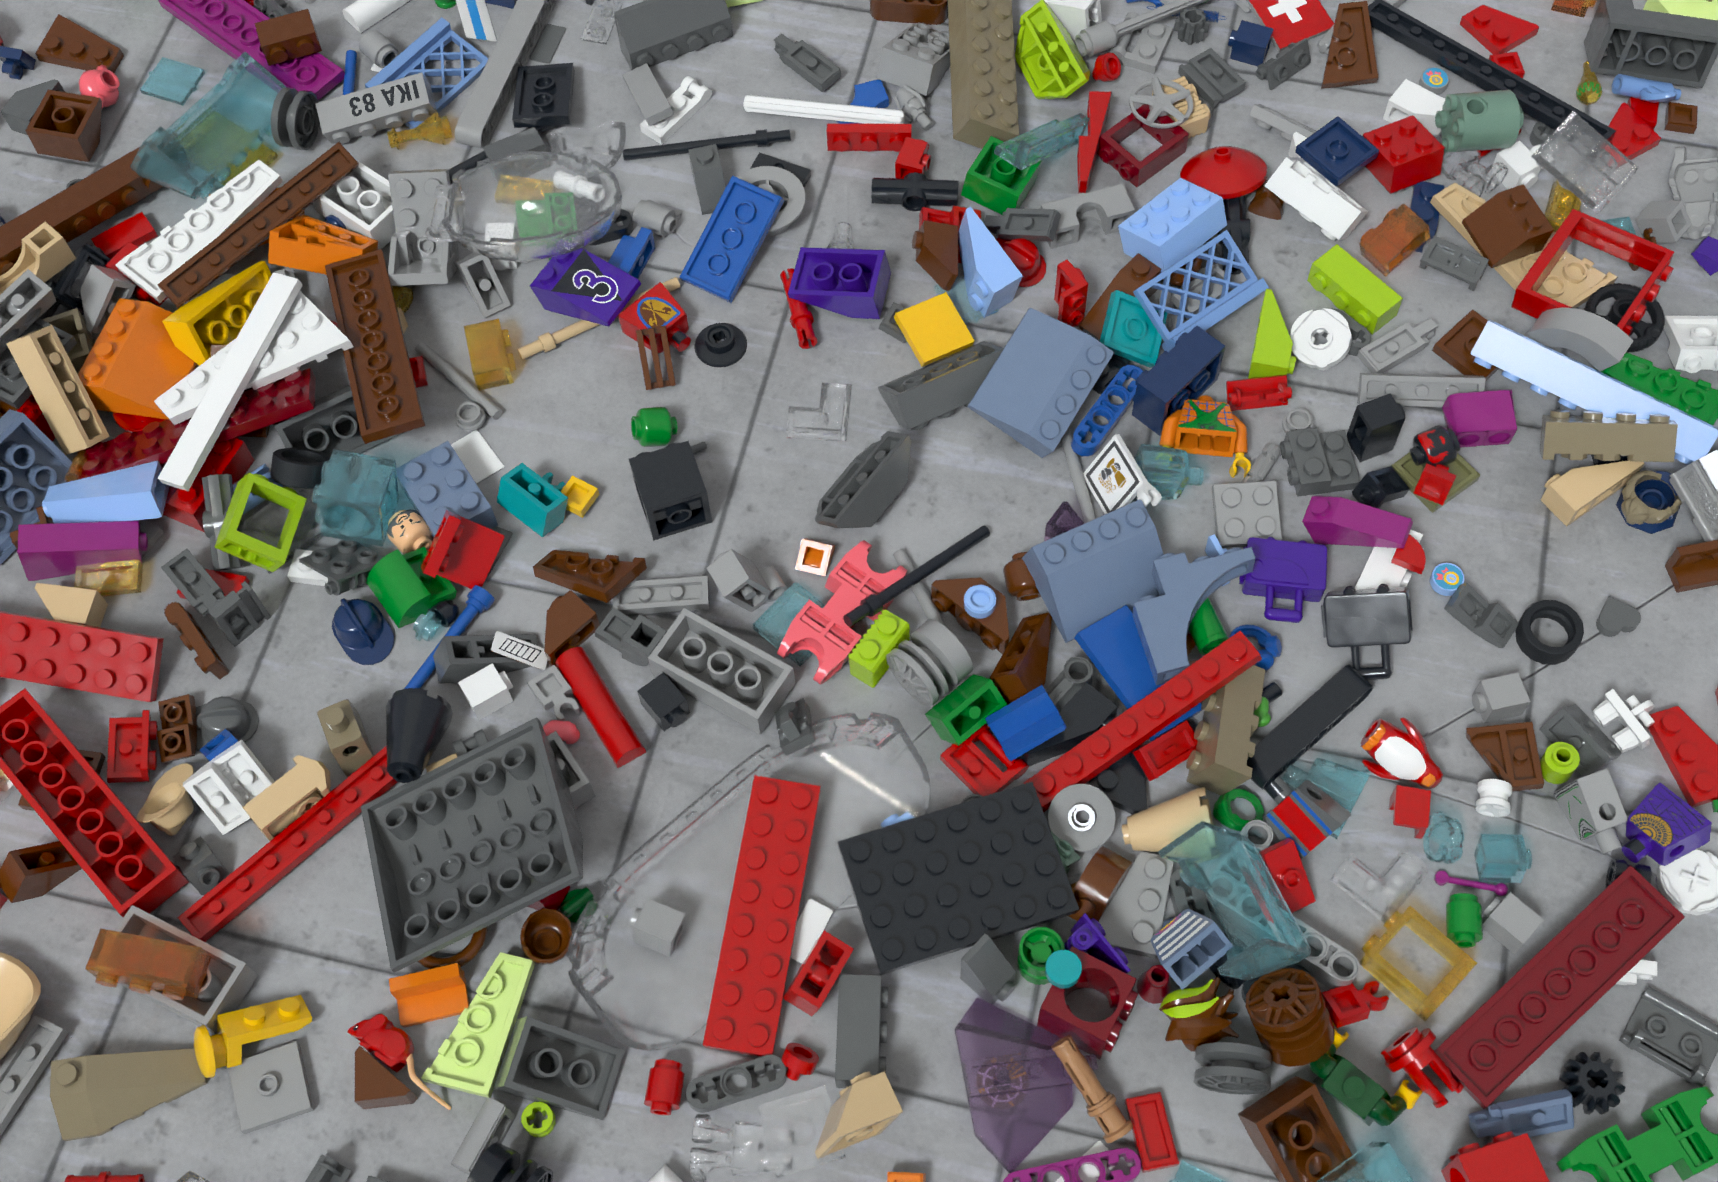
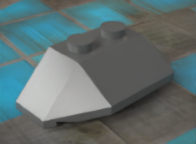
M887 431L881 436L880 441L871 444L856 456L819 500L815 521L818 524L834 528L872 527L908 483L911 449L910 436Z

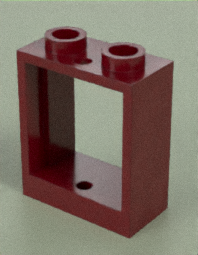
M1143 104L1136 109L1138 114L1144 119L1147 118L1150 112L1148 104ZM1131 113L1100 135L1098 155L1104 163L1110 164L1117 170L1124 180L1131 182L1137 188L1186 152L1189 133L1181 126L1166 129L1148 126ZM1167 115L1158 116L1154 123L1158 124L1175 122ZM1143 128L1162 146L1143 160L1138 161L1119 143L1138 129Z

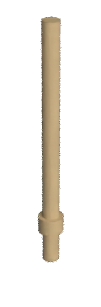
M676 277L662 283L669 293L681 288ZM650 289L631 297V299L621 310V312L624 311L631 304H633L636 300H638ZM580 320L552 334L549 332L537 337L538 340L517 350L521 359L524 360L541 351L546 353L556 348V344L600 324Z

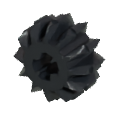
M1580 1052L1576 1055V1060L1569 1059L1564 1064L1567 1071L1560 1074L1559 1080L1567 1084L1563 1089H1567L1573 1096L1572 1103L1574 1108L1581 1103L1583 1104L1584 1114L1590 1115L1596 1109L1602 1115L1609 1111V1106L1616 1107L1619 1105L1620 1099L1618 1095L1624 1093L1626 1087L1617 1082V1080L1623 1077V1072H1613L1610 1068L1613 1066L1614 1059H1608L1603 1063L1600 1052H1594L1590 1058L1585 1052ZM1591 1079L1596 1083L1593 1088L1588 1084V1081Z

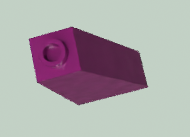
M139 521L18 525L17 553L28 581L142 563V551H148L147 532H141Z

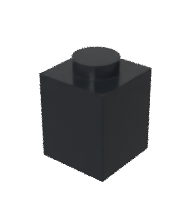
M664 672L637 691L641 705L664 732L670 727L679 726L690 713L687 699Z

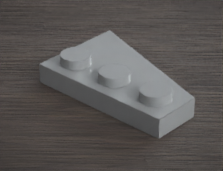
M1140 851L1099 920L1106 933L1104 937L1112 947L1116 946L1122 952L1153 959L1156 958V952L1150 940L1162 928L1174 858Z

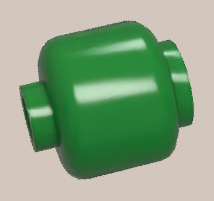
M666 407L641 408L636 416H632V437L634 440H638L642 447L666 446L670 443L672 435L677 434L676 417H671Z

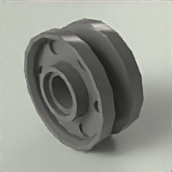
M286 87L278 92L271 112V131L275 143L279 146H293L298 150H308L314 144L320 122L315 105L319 101L312 91L303 90L298 92L295 88Z

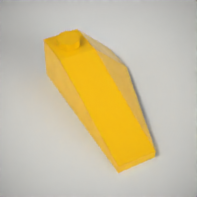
M259 261L182 305L162 322L175 347L200 366L211 358V345H228L236 339L272 276L266 261Z

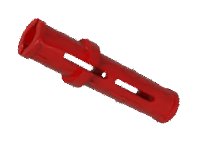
M789 268L787 269L789 278H787L785 270L781 272L780 278L791 312L790 322L791 326L796 330L799 346L803 349H809L808 339H810L813 347L818 342L812 325L814 318L811 312L808 311L806 303L789 298L788 291L794 269Z

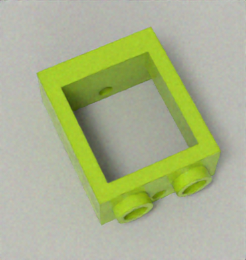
M246 474L236 485L214 547L268 571H276L285 564L307 498L298 495L292 488L280 487L269 482L268 478L263 475ZM250 493L289 510L277 547L237 531Z

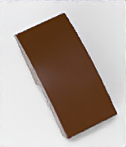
M187 694L159 701L162 730L157 731L161 763L195 756L197 718L194 696Z

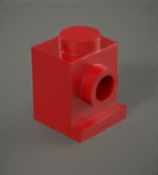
M909 137L905 138L895 162V178L904 179L909 173L917 172L924 174V172L928 171L931 163V155H928V142Z

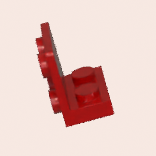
M446 510L421 565L422 572L433 578L439 575L470 589L474 585L482 587L502 545L504 535Z

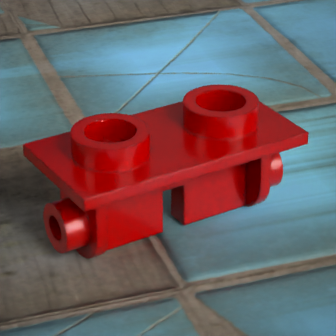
M1287 375L1226 381L1227 404H1229L1231 411L1288 405V399L1292 398V389L1287 387Z

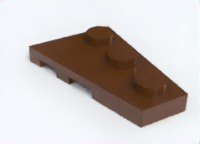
M1367 1L1339 4L1321 89L1377 83L1378 71Z

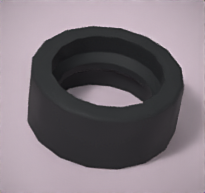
M301 448L278 449L272 455L270 475L274 481L286 486L305 489L322 488L330 484L333 462L331 457L318 451Z
M1542 600L1533 603L1523 613L1515 630L1516 642L1521 651L1531 660L1541 664L1556 665L1567 661L1581 644L1584 635L1583 622L1577 612L1567 604L1556 600ZM1537 618H1549L1557 621L1568 634L1567 643L1561 647H1551L1541 643L1531 631L1532 622Z

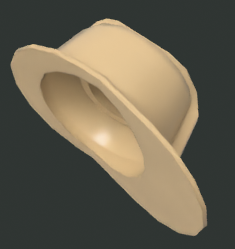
M188 763L179 764L164 773L153 786L144 806L137 814V821L140 823L150 822L155 828L164 831L167 835H176L194 810V802L191 795L183 787V782L194 774L193 766Z

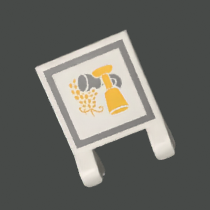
M1115 434L1083 473L1088 487L1104 514L1130 504L1136 496L1137 500L1141 499L1144 506H1147L1150 502L1152 506H1156L1161 501V494L1147 481L1120 434Z

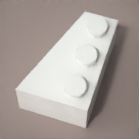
M1286 157L1264 185L1282 201L1297 209L1299 214L1307 221L1315 222L1322 228L1321 232L1333 241L1336 238L1338 240L1347 239L1368 212L1343 190L1334 186L1303 158Z

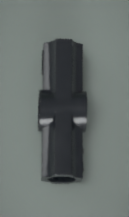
M917 172L907 174L904 179L873 178L871 199L872 203L902 204L909 211H921L922 207L927 205L957 206L959 181L928 180L924 174Z
M1245 195L1223 199L1227 226L1220 230L1217 236L1227 230L1249 264L1250 219L1246 218ZM1221 240L1218 244H1221L1222 258L1227 259L1228 249ZM1232 267L1231 274H1240L1242 272L1240 269Z

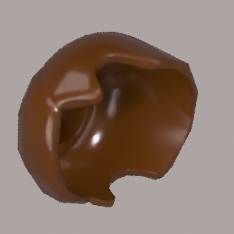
M542 908L531 913L524 922L520 935L522 950L530 960L537 964L551 965L563 959L571 948L573 940L571 922L568 917L557 909Z

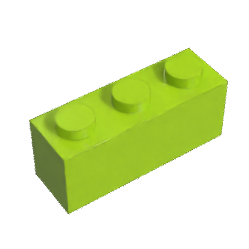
M1338 244L1312 263L1307 281L1311 283L1316 291L1323 293L1338 309L1347 313L1372 335L1397 316L1403 298Z

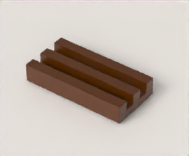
M666 326L636 330L646 390L675 386ZM655 333H661L669 380H663ZM643 335H649L657 382H651Z

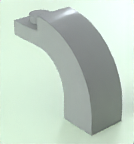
M1554 308L1542 312L1532 328L1524 335L1549 348L1562 347L1572 350L1584 357L1599 372L1619 363L1633 342L1625 332L1612 322L1594 313L1576 308Z

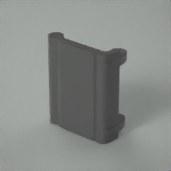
M1647 986L1619 1041L1631 1050L1634 1049L1684 1078L1688 1083L1700 1088L1705 1085V1077L1718 1052V1025Z

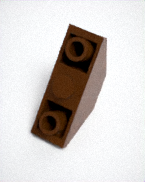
M981 577L935 580L931 584V599L934 605L940 611H948L953 615L963 629L967 631L972 630L980 636L981 641L989 649H996L1003 654L1009 644L1005 596ZM985 585L994 591L996 607L990 616L978 619L970 616L965 611L964 595L972 586Z

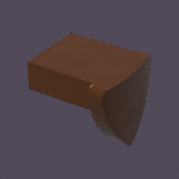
M1265 180L1263 185L1257 189L1255 197L1250 202L1247 210L1258 216L1281 220L1284 201L1264 186L1268 182V180Z

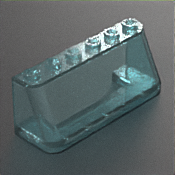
M244 52L228 66L221 81L166 130L160 126L142 143L130 168L139 176L194 200H197L199 197L202 199L207 198L215 188L213 184L216 181L222 183L232 172L230 168L233 165L238 168L248 157L247 152L249 150L255 152L264 142L263 137L265 135L272 136L271 112L273 103L278 92L282 88H286V86L248 53Z

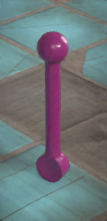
M1438 871L1434 876L1435 883L1440 886L1452 883L1493 891L1498 896H1504L1508 892V887L1504 883L1493 885L1452 877L1445 871Z

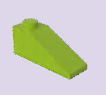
M1271 289L1265 290L1248 379L1293 374L1296 357L1291 356L1293 343Z

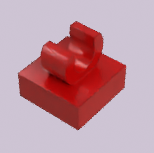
M1426 464L1413 494L1443 506L1457 475L1449 473L1450 467L1437 464L1435 467Z

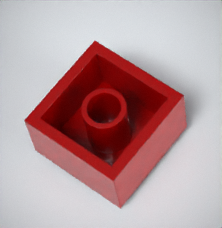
M1413 115L1363 134L1366 140L1380 150L1378 157L1365 167L1390 194L1441 175L1445 147Z

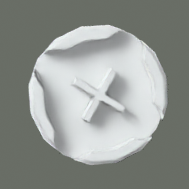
M1696 849L1666 866L1659 865L1656 878L1659 891L1679 911L1692 915H1702L1718 908V858L1708 851L1705 853L1702 850Z

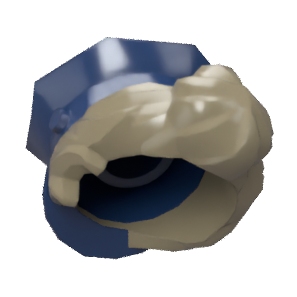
M1645 470L1636 473L1627 481L1616 506L1628 526L1649 534L1673 527L1682 502L1669 481L1671 473L1667 471L1653 472Z

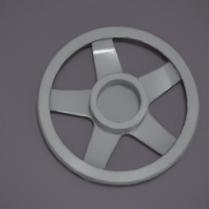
M1157 76L1138 84L1130 94L1129 105L1133 115L1142 123L1154 128L1166 129L1179 126L1190 117L1193 110V100L1189 89L1186 90L1182 85L1174 81L1159 79ZM1152 85L1153 96L1137 95L1140 90ZM1161 85L1172 87L1179 92L1169 95L1165 94ZM1184 98L1188 104L1185 115L1173 106V103ZM1135 102L1149 105L1150 112L1146 119L1136 111ZM1168 114L1178 120L1169 124L1154 123L1158 116H1166Z

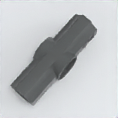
M216 474L202 477L206 507L202 520L205 534L210 538L213 569L219 571L243 567L242 559L214 547L234 494L232 476L230 474ZM242 518L237 528L239 532H242Z

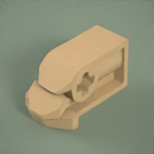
M297 755L293 758L296 764L295 767L242 807L269 841L330 792V771L322 762Z

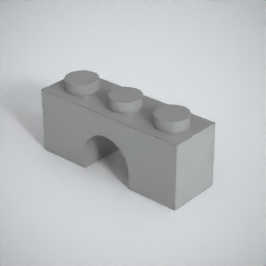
M1124 184L1106 186L1100 190L1079 193L1072 197L1051 200L1048 203L1041 204V209H1055L1061 214L1053 242L1047 241L1050 249L1078 242L1080 222L1092 220L1101 225L1105 235L1118 232V226L1135 213Z

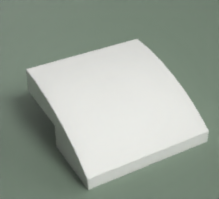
M240 740L183 782V787L222 835L250 819L242 807L275 781L243 740Z

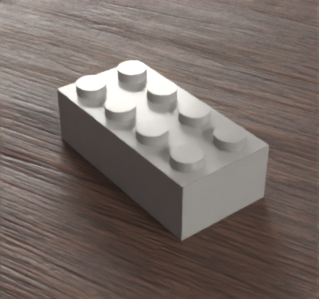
M683 608L648 657L654 676L657 677L664 672L679 690L760 735L795 685L793 667L686 608Z
M133 905L91 965L105 977L198 1026L205 1025L207 1030L214 1034H217V1015L237 1010L258 977V974L245 962Z

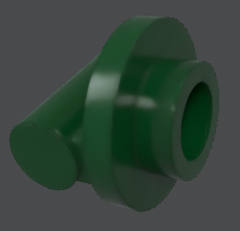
M586 886L583 889L572 890L565 896L559 910L568 917L570 922L583 923L590 919L595 911L594 896Z

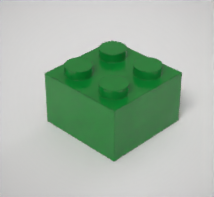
M990 136L967 171L961 196L1001 215L1006 211V208H1020L1036 182L1042 160Z

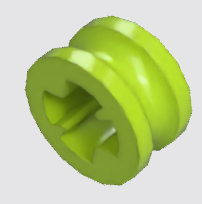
M533 1102L524 1109L521 1115V1122L524 1129L531 1136L541 1138L553 1131L556 1125V1117L546 1103ZM538 1111L543 1116L548 1115V1119L542 1121L541 1128H537L534 1123L530 1125V1120L535 1119V1113Z

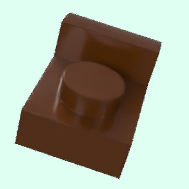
M1102 846L1094 854L1075 886L1074 896L1079 911L1069 915V917L1078 921L1086 913L1090 920L1094 918L1099 922L1133 862Z

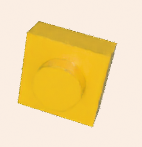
M573 475L560 491L568 497L566 510L582 518L600 495L598 488Z

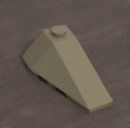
M194 1048L86 1055L51 1061L50 1098L62 1140L64 1141L101 1136L112 1131V1127L130 1118L134 1120L144 1115L145 1111L163 1102L169 1103L207 1084V1078L203 1076L199 1069Z

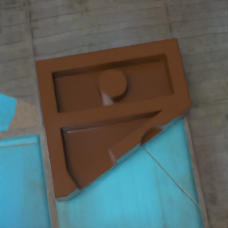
M1532 722L1466 728L1465 734L1468 741L1496 777L1512 785V791L1543 788L1544 780Z

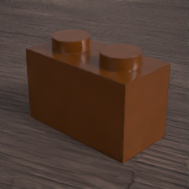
M308 9L254 23L262 51L269 66L322 51L316 28Z

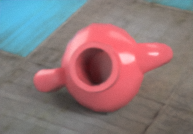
M100 65L96 70L83 72L79 79L80 95L100 98L102 109L116 104L119 97L118 87L120 82L112 71L108 70L105 65Z

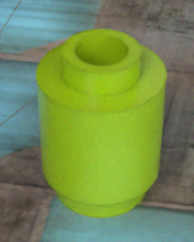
M1555 742L1548 746L1540 760L1543 779L1552 784L1567 782L1579 765L1580 757L1578 751L1566 742Z

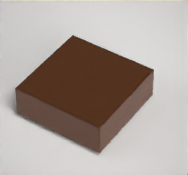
M1668 102L1665 110V130L1694 134L1697 128L1698 106Z

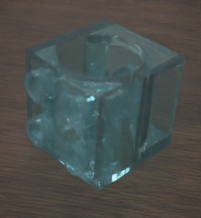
M333 449L330 460L325 461L323 464L322 481L320 485H315L312 498L313 503H317L315 521L320 524L321 536L383 547L387 536L389 519L394 515L399 501L396 460Z

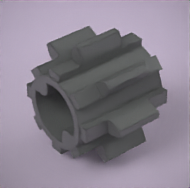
M1191 7V9H1184L1180 12L1179 19L1175 20L1174 30L1178 31V39L1182 43L1186 42L1188 45H1192V43L1203 41L1204 33H1208L1210 23L1205 21L1206 16L1203 10Z

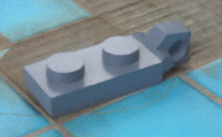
M1567 1089L1498 1102L1488 1106V1110L1468 1114L1469 1127L1476 1134L1477 1138L1490 1135L1495 1137L1509 1131H1513L1515 1137L1525 1133L1529 1137L1574 1129L1572 1095Z

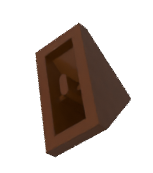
M361 1046L356 1049L355 1102L362 1109L415 1103L418 1097Z

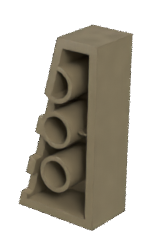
M1551 410L1550 415L1542 416L1540 454L1543 460H1554L1555 454H1561V457L1568 458L1569 460H1583L1587 458L1588 454L1594 455V459L1602 461L1620 460L1621 456H1627L1629 461L1674 462L1678 424L1675 421H1671L1669 415L1651 414L1649 419H1636V414L1616 413V418L1603 417L1602 412L1584 411L1583 416H1570V411Z
M1253 665L1203 700L1201 706L1202 710H1204L1203 718L1197 725L1194 733V739L1198 740L1197 746L1189 755L1186 768L1189 769L1187 782L1201 788L1205 787L1206 790L1221 796L1251 779L1253 768L1247 766L1248 757L1252 758L1255 754L1256 744L1250 742V737L1258 728L1259 717L1253 713L1261 704L1265 669Z

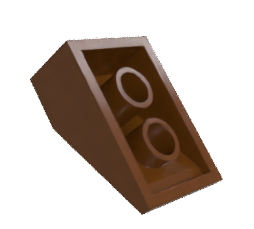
M1295 1076L1238 1113L1254 1146L1279 1182H1360L1365 1179L1315 1084Z

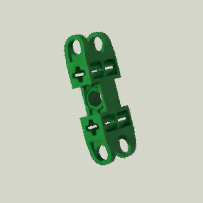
M1708 1086L1680 1092L1650 1107L1641 1114L1650 1130L1627 1141L1616 1124L1587 1138L1559 1160L1556 1165L1561 1173L1572 1169L1573 1172L1579 1170L1586 1171L1592 1174L1597 1182H1653L1650 1175L1673 1165L1682 1181L1718 1163V1134H1714L1705 1128L1700 1114L1703 1106L1707 1104L1706 1101L1714 1097V1094Z

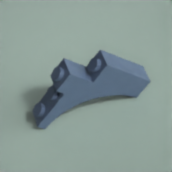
M1252 547L1245 549L1232 548L1224 552L1223 555L1215 557L1202 556L1195 559L1192 563H1188L1185 552L1176 555L1175 553H1167L1160 556L1157 560H1153L1152 576L1159 596L1148 595L1134 603L1133 619L1156 685L1166 683L1190 666L1187 657L1186 636L1196 612L1204 601L1219 587L1241 575L1253 572L1255 555Z

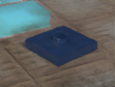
M1337 116L1298 144L1295 153L1334 186L1338 187L1377 158L1380 150Z

